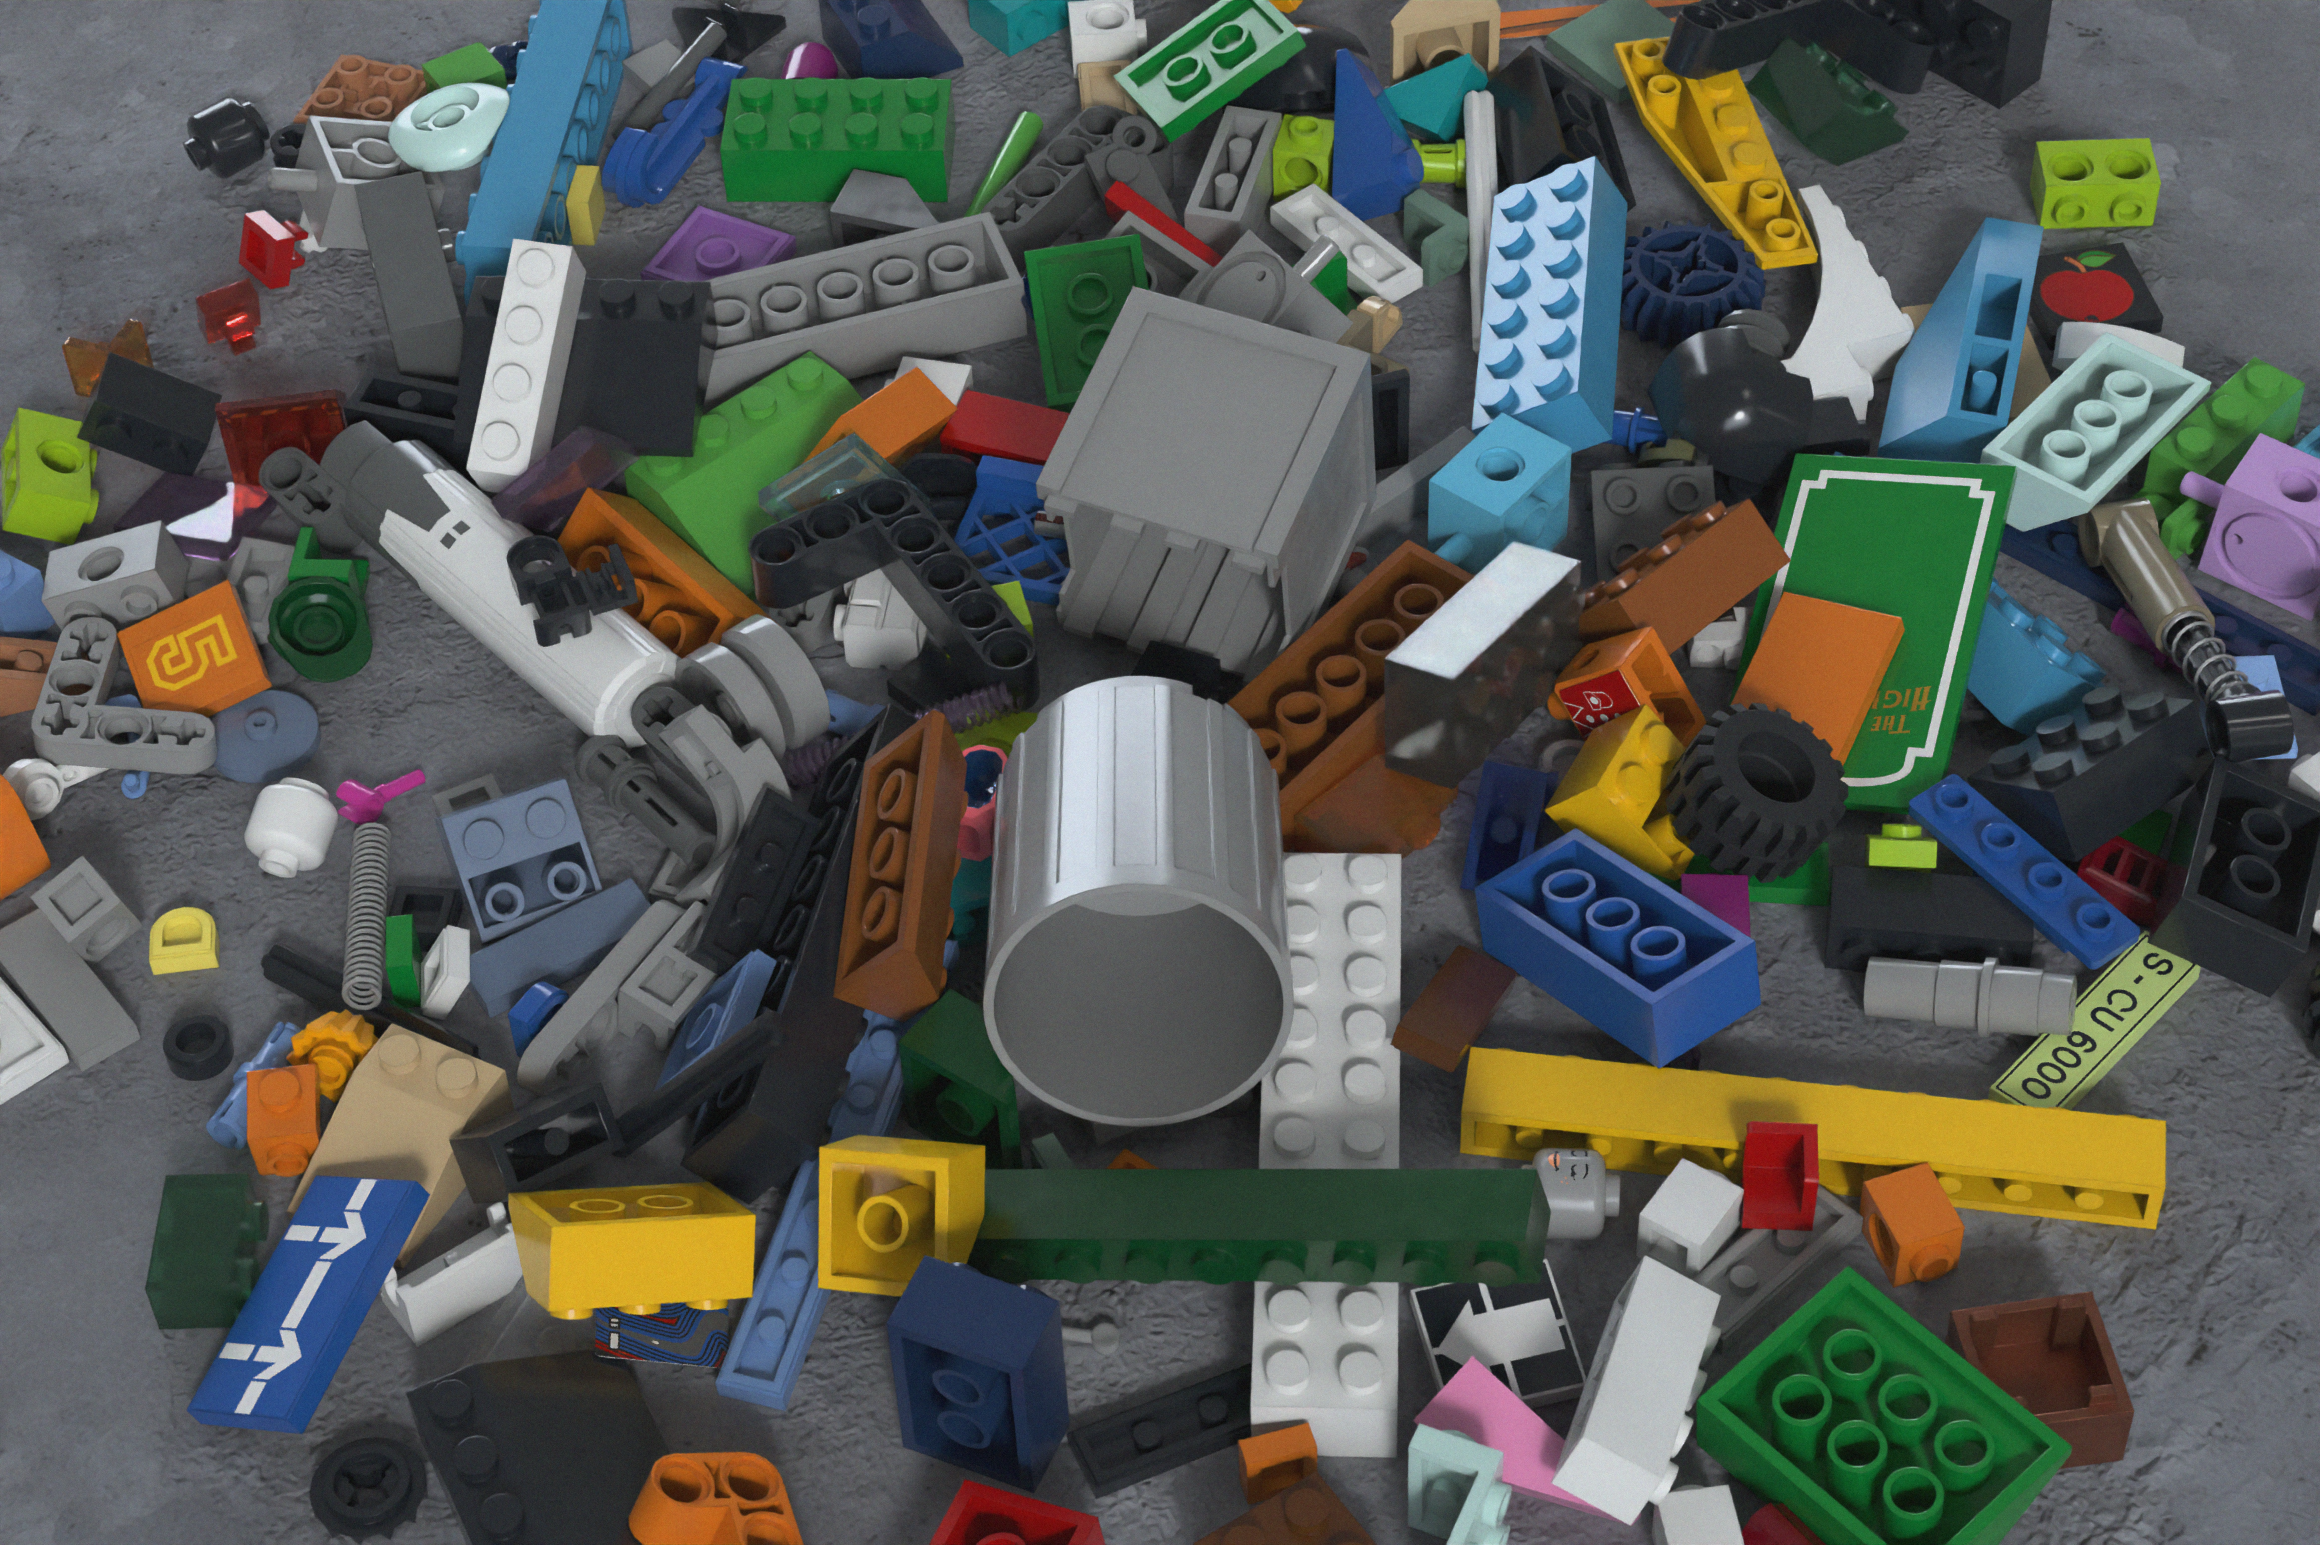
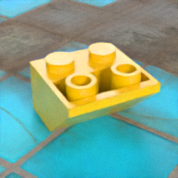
M1647 704L1593 729L1544 811L1565 834L1577 828L1640 869L1674 881L1681 878V874H1684L1694 856V853L1688 848V845L1691 843L1687 836H1679L1672 823L1676 820L1677 816L1667 812L1665 802L1670 794L1665 789L1667 777L1673 771L1671 768L1686 750L1683 744Z

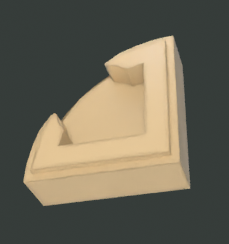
M1370 296L1358 305L1357 311L1373 317L1372 352L1379 354L1403 325L1402 313L1399 307L1392 305L1388 300L1378 296Z

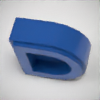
M543 981L536 983L510 1010L508 1019L518 1057L522 1058L524 1051L532 1040L568 1001L570 997L566 991Z

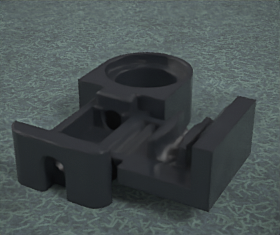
M541 535L529 536L511 546L506 557L511 583L521 606L531 603L538 619L533 620L538 645L548 647L561 642L560 636L571 633L573 638L589 634L592 631L589 610L595 616L638 602L634 578L617 543L608 546L611 562L601 563L600 571L592 573L588 567L585 569L586 575L583 571L575 573L576 576L574 577L562 546L551 537ZM547 560L553 563L548 569L541 572L528 573L521 570L532 561ZM612 575H616L622 590H617L611 577Z

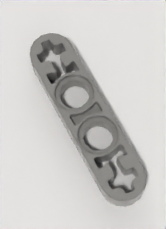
M664 899L656 901L647 909L524 1051L517 1071V1082L521 1088L541 1097L560 1087L574 1085L619 1032L617 1027L619 989L685 914L686 909Z

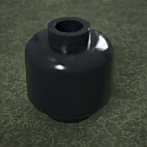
M228 96L188 118L187 130L190 139L183 142V146L197 170L201 172L209 168L217 177L225 179L261 160L265 156V141L270 139V134L265 122L251 102L247 100L241 103L234 97Z

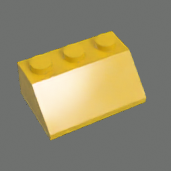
M709 1182L509 1193L508 1208L527 1294L548 1312L550 1311V1315L553 1317L570 1320L585 1319L593 1315V1308L618 1307L619 1311L627 1314L647 1315L660 1312L661 1304L686 1302V1306L694 1309L717 1310L727 1307L728 1299L753 1297L756 1215Z

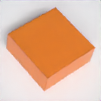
M1309 1423L1238 1441L1239 1481L1248 1505L1268 1500L1317 1471V1444Z

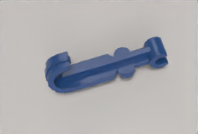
M710 56L704 57L696 71L695 90L687 100H673L664 106L662 110L664 122L656 124L650 133L641 129L626 127L619 135L605 161L601 180L602 189L605 192L615 194L621 204L631 208L641 207L645 203L651 205L659 204L664 200L706 146L704 137H712L723 131L725 122L721 110L728 102L732 79H741L747 72L748 67Z

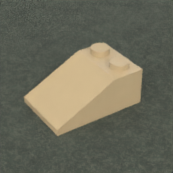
M392 1023L353 1071L287 1210L289 1219L292 1220L316 1175L417 1181L430 1196L393 1264L403 1269L466 1187L449 1140L514 1110L506 1071Z

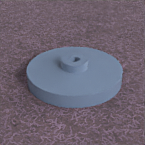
M264 690L216 713L211 720L215 726L218 757L213 765L223 775L245 783H267L294 774L313 758L321 741L320 725L313 707L303 698L285 691Z

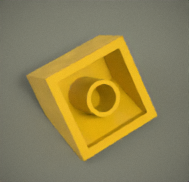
M855 1135L819 1147L818 1288L901 1297L925 1255L947 1263L961 1262L966 1264L984 1218L985 1146Z

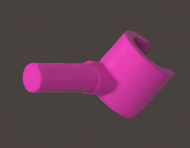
M416 769L391 782L380 784L373 789L355 779H348L336 791V796L348 803L338 810V814L358 825L374 823L380 817L385 803L404 792L424 784L426 781L425 776L420 769Z

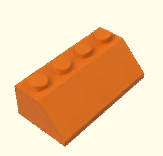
M587 487L557 540L562 546L569 564L578 572L583 571L585 575L586 568L589 567L590 571L595 573L601 570V563L611 562L608 546L617 543L634 578L638 597L637 603L621 608L681 659L710 642L720 645L722 633L750 616L759 614L772 619L636 499ZM612 575L611 577L617 590H622L616 575Z

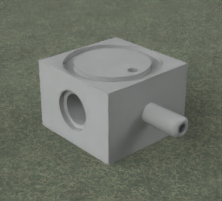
M309 116L295 169L272 167L269 170L267 180L272 190L297 191L319 247L368 250L354 185L421 171L404 162L390 146L388 132L393 122ZM422 171L436 222L445 188L438 172Z
M1248 229L1186 299V301L1335 344L1353 324L1346 315L1310 284L1339 251V246L1326 234L1321 235L1295 266L1291 267Z

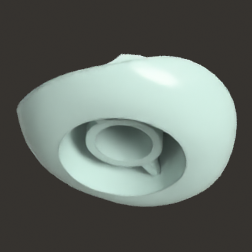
M459 83L435 90L411 103L398 114L388 132L389 144L404 162L421 171H455L471 167L488 155L489 143L508 110L510 104L509 93L503 88L483 83Z

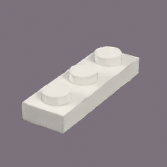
M1314 183L1270 207V224L1304 252H1307L1321 235L1326 234L1347 258V286L1364 300L1370 296H1378L1392 304L1423 286V269Z

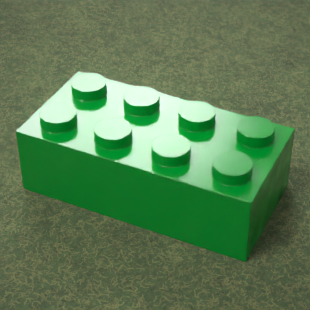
M760 77L732 79L720 147L727 202H835L854 169L907 179L923 202H948L956 134L952 80L924 77L915 79H874L870 77L860 79H819L815 77L804 79H764Z

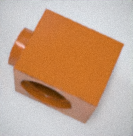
M1928 1162L1863 1182L1859 1215L1863 1217L1862 1233L1893 1288L1917 1280L1920 1282L1934 1281L1944 1276L1950 1270L1958 1268L1965 1226Z

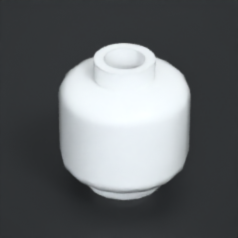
M283 778L279 784L265 787L257 796L244 834L246 846L255 856L260 858L258 865L270 874L292 878L295 877L297 870H314L326 859L338 824L337 810L329 801L328 792L319 785L299 778Z

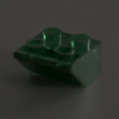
M1787 35L1745 87L1803 145L1836 166L1843 165L1900 142L1909 133L1894 117L1899 108L1890 99L1874 88L1870 91L1864 85L1867 78L1859 70L1842 58L1838 62L1828 50L1814 40L1805 47Z

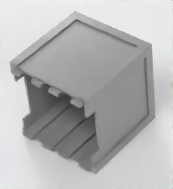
M1133 286L1036 482L1037 496L1039 499L1044 500L1047 520L1053 522L1056 514L1063 516L1071 569L1059 592L1060 603L1056 613L1058 623L1063 625L1064 630L1093 639L1095 632L1125 640L1128 641L1126 644L1127 650L1143 654L1150 640L1214 657L1220 659L1221 670L1242 676V682L1245 686L1257 677L1324 616L1376 500L1370 353Z

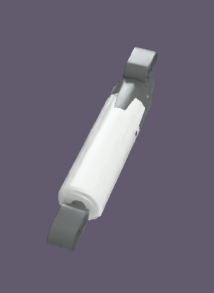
M364 420L350 425L334 438L326 448L320 466L303 451L295 447H285L276 450L266 458L259 471L260 484L299 528H315L318 544L324 550L330 553L342 554L351 551L364 540L590 738L594 735H616L625 742L628 752L647 744L664 765L700 796L711 800L700 782L658 735L676 717L696 707L677 691L674 673L677 661L681 660V658L622 608L595 616L589 610L592 623V631L589 634L573 638L572 634L568 633L560 636L561 642L548 647L538 645L533 620L538 619L531 603L521 606L511 583L506 559L507 553L513 544L523 538L535 535L432 448L420 440H402L392 443L369 422ZM547 560L532 561L521 570L528 573L541 572L548 569L553 563ZM571 566L572 575L574 577L576 576L575 573L578 571Z

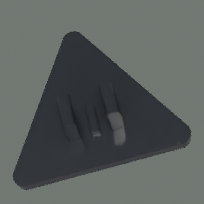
M727 3L723 4L722 10L676 7L672 10L673 20L687 49L711 22L720 25L725 30L727 38L710 57L733 63L740 62L786 28V19L782 15L742 12Z

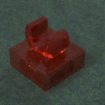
M250 278L195 297L198 325L207 344L226 338L234 356L256 349V344L251 335L255 334L254 327L261 325L259 297Z

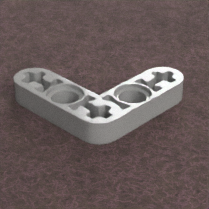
M83 617L65 626L60 634L32 717L31 729L34 746L40 758L59 765L172 774H195L213 765L218 757L215 726L204 715L193 712L105 705L120 661L117 630L112 623L103 618ZM89 646H91L89 652L90 661L83 660L81 653L87 652ZM73 684H86L92 687L91 690L81 695L69 696L61 693L62 689ZM63 718L70 720L71 728H66L61 735L64 726ZM122 732H133L141 736L130 744L118 745L109 741L111 737ZM154 738H158V744H155Z

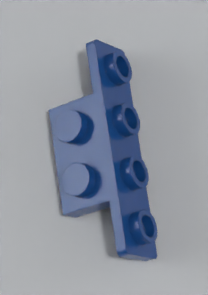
M1951 774L1909 801L1908 814L1969 865L1973 869V876L1983 877L2034 921V928L2063 953H2072L2089 969L2095 970L2138 942L2140 928L1958 775Z

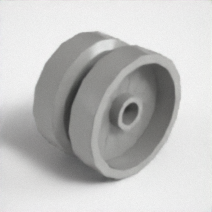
M759 614L750 616L722 633L720 645L710 642L677 661L674 673L677 691L696 707L702 704L709 713L720 717L730 728L733 741L739 748L762 738L777 762L783 759L786 747L792 750L802 747L828 729L831 720L829 703L818 674L806 654L793 638L770 618Z

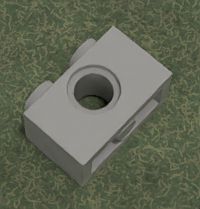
M162 520L49 551L41 601L61 631L72 621L83 617L106 619L114 625L116 630L125 628L183 601L188 562Z

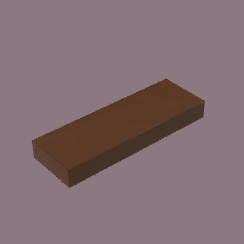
M1458 945L1398 1023L1390 1045L1440 1069L1453 1073L1511 993L1518 973L1511 967Z

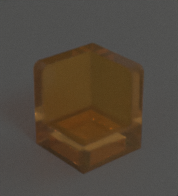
M129 319L110 343L100 341L96 344L69 337L62 345L75 394L89 398L92 387L109 352L154 369L143 325L140 321Z

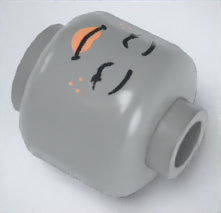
M1543 1148L1536 1152L1532 1165L1521 1164V1169H1537L1551 1209L1547 1239L1593 1240L1600 1236L1603 1231L1605 1216H1619L1620 1175L1606 1174L1605 1160L1598 1151L1593 1149Z

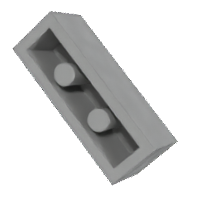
M1228 105L1226 107L1184 212L1185 229L1223 258L1248 229L1255 235L1257 233L1273 191V147L1282 124V113Z

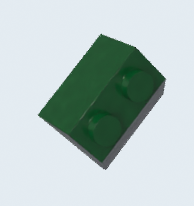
M949 989L898 1041L908 1125L933 1141L984 1145L985 1169H1023L1013 1075L1001 1063L992 1047L984 1021L983 1002H973Z

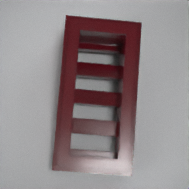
M2116 836L2082 859L2077 876L2132 922L2151 927L2158 898L2152 896L2154 889L2161 890L2168 861ZM2129 881L2135 884H2139V887L2136 888L2128 884L2127 882Z

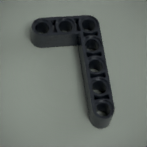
M1701 0L1681 7L1664 51L1662 62L1665 67L1679 76L1700 80L1819 44L1884 87L1898 93L1916 94L1921 89L1939 46L1940 39L1932 30L1885 0Z
M882 478L869 482L766 527L754 534L749 541L748 552L754 592L757 600L764 606L773 609L790 608L880 569L990 707L1004 713H1017L1029 709L1037 702L1040 696L1037 645L1033 637L919 497L903 481L893 478Z

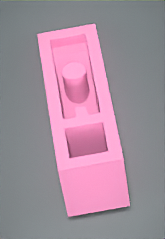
M1474 1356L1464 1364L1413 1420L1417 1426L1420 1423L1441 1431L1448 1429L1460 1431L1481 1445L1504 1452L1503 1483L1511 1485L1514 1492L1624 1523L1551 1483L1565 1440ZM1639 1513L1631 1526L1642 1516L1641 1513Z

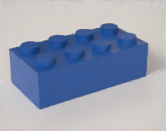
M1577 828L1475 888L1482 944L1485 952L1504 965L1514 969L1519 975L1659 1069L1761 1005L1755 940Z

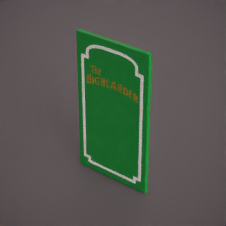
M1795 454L1774 536L1791 561L1760 585L1729 705H1731L1784 592L1902 617L1905 632L1843 766L1845 774L1840 780L1848 784L1849 796L1843 802L1848 810L1909 815V801L1946 778L2017 478L2016 466Z

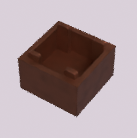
M2092 1291L1951 1311L1945 1344L2072 1446L2071 1455L2059 1469L2123 1460L2135 1411Z

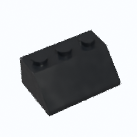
M1531 45L1487 83L1484 90L1489 91L1494 97L1495 134L1499 144L1496 151L1505 166L1509 180L1506 184L1507 188L1515 184H1525L1553 173L1563 165L1575 164L1596 156L1626 200L1627 212L1637 205L1604 98Z

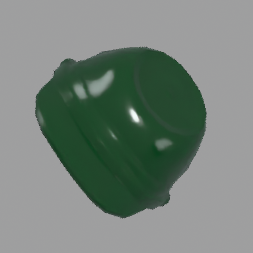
M312 577L289 585L273 600L268 616L270 633L267 635V640L274 647L278 655L288 662L300 675L311 681L333 683L358 673L370 660L373 640L369 627L366 602L364 599H359L349 586L333 578Z

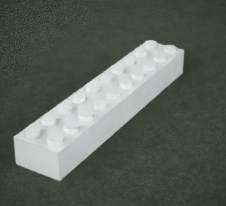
M1283 852L1291 970L1293 976L1294 1014L1287 1042L1277 1061L1262 1078L1259 1169H1399L1400 1050L1390 1044L1396 1027L1400 1022L1401 854ZM1255 1281L1251 1437L1309 1423L1317 1444V1456L1397 1458L1398 1283L1371 1282L1363 1286H1351L1341 1282H1300L1295 1285H1279L1273 1282Z

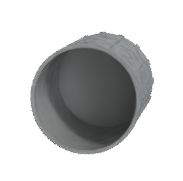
M1152 676L1115 677L1083 685L1058 697L1037 714V721L1025 733L1021 732L1013 742L1012 751L1004 766L1003 773L999 774L997 779L983 993L986 1030L992 1047L1001 1063L1025 1089L1040 1100L1073 1116L1104 1124L1134 1127L1173 1124L1209 1114L1241 1097L1269 1072L1279 1058L1292 1026L1294 992L1278 775L1276 769H1272L1270 761L1260 744L1258 735L1233 708L1226 703L1221 705L1210 698L1205 700L1193 695L1192 685L1177 680Z

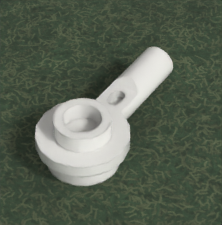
M43 758L21 759L10 765L4 772L3 777L17 793L30 820H36L53 811L60 802L65 788L107 771L109 768L51 764Z

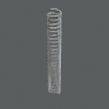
M375 822L360 825L352 836L342 998L346 1004L357 1010L373 1009L382 1000L391 832L384 825ZM375 827V828H379L380 830H377V829H367V828ZM368 834H377V835H379V836H375V835L365 836V835H368ZM374 840V841H378V842H380V843H376V842H366V841ZM359 961H366L372 963H360ZM359 968H369L371 970H360ZM358 975H369L370 977H360ZM358 982H368L370 984H360ZM354 987L359 989H369V991H359ZM353 994H356V995H358V996H370V995H373V996H371V997H369V998H359V997L354 996ZM353 1001L358 1002V1003H370V1002H372V1003H371V1004H368V1005H358V1004L354 1003Z

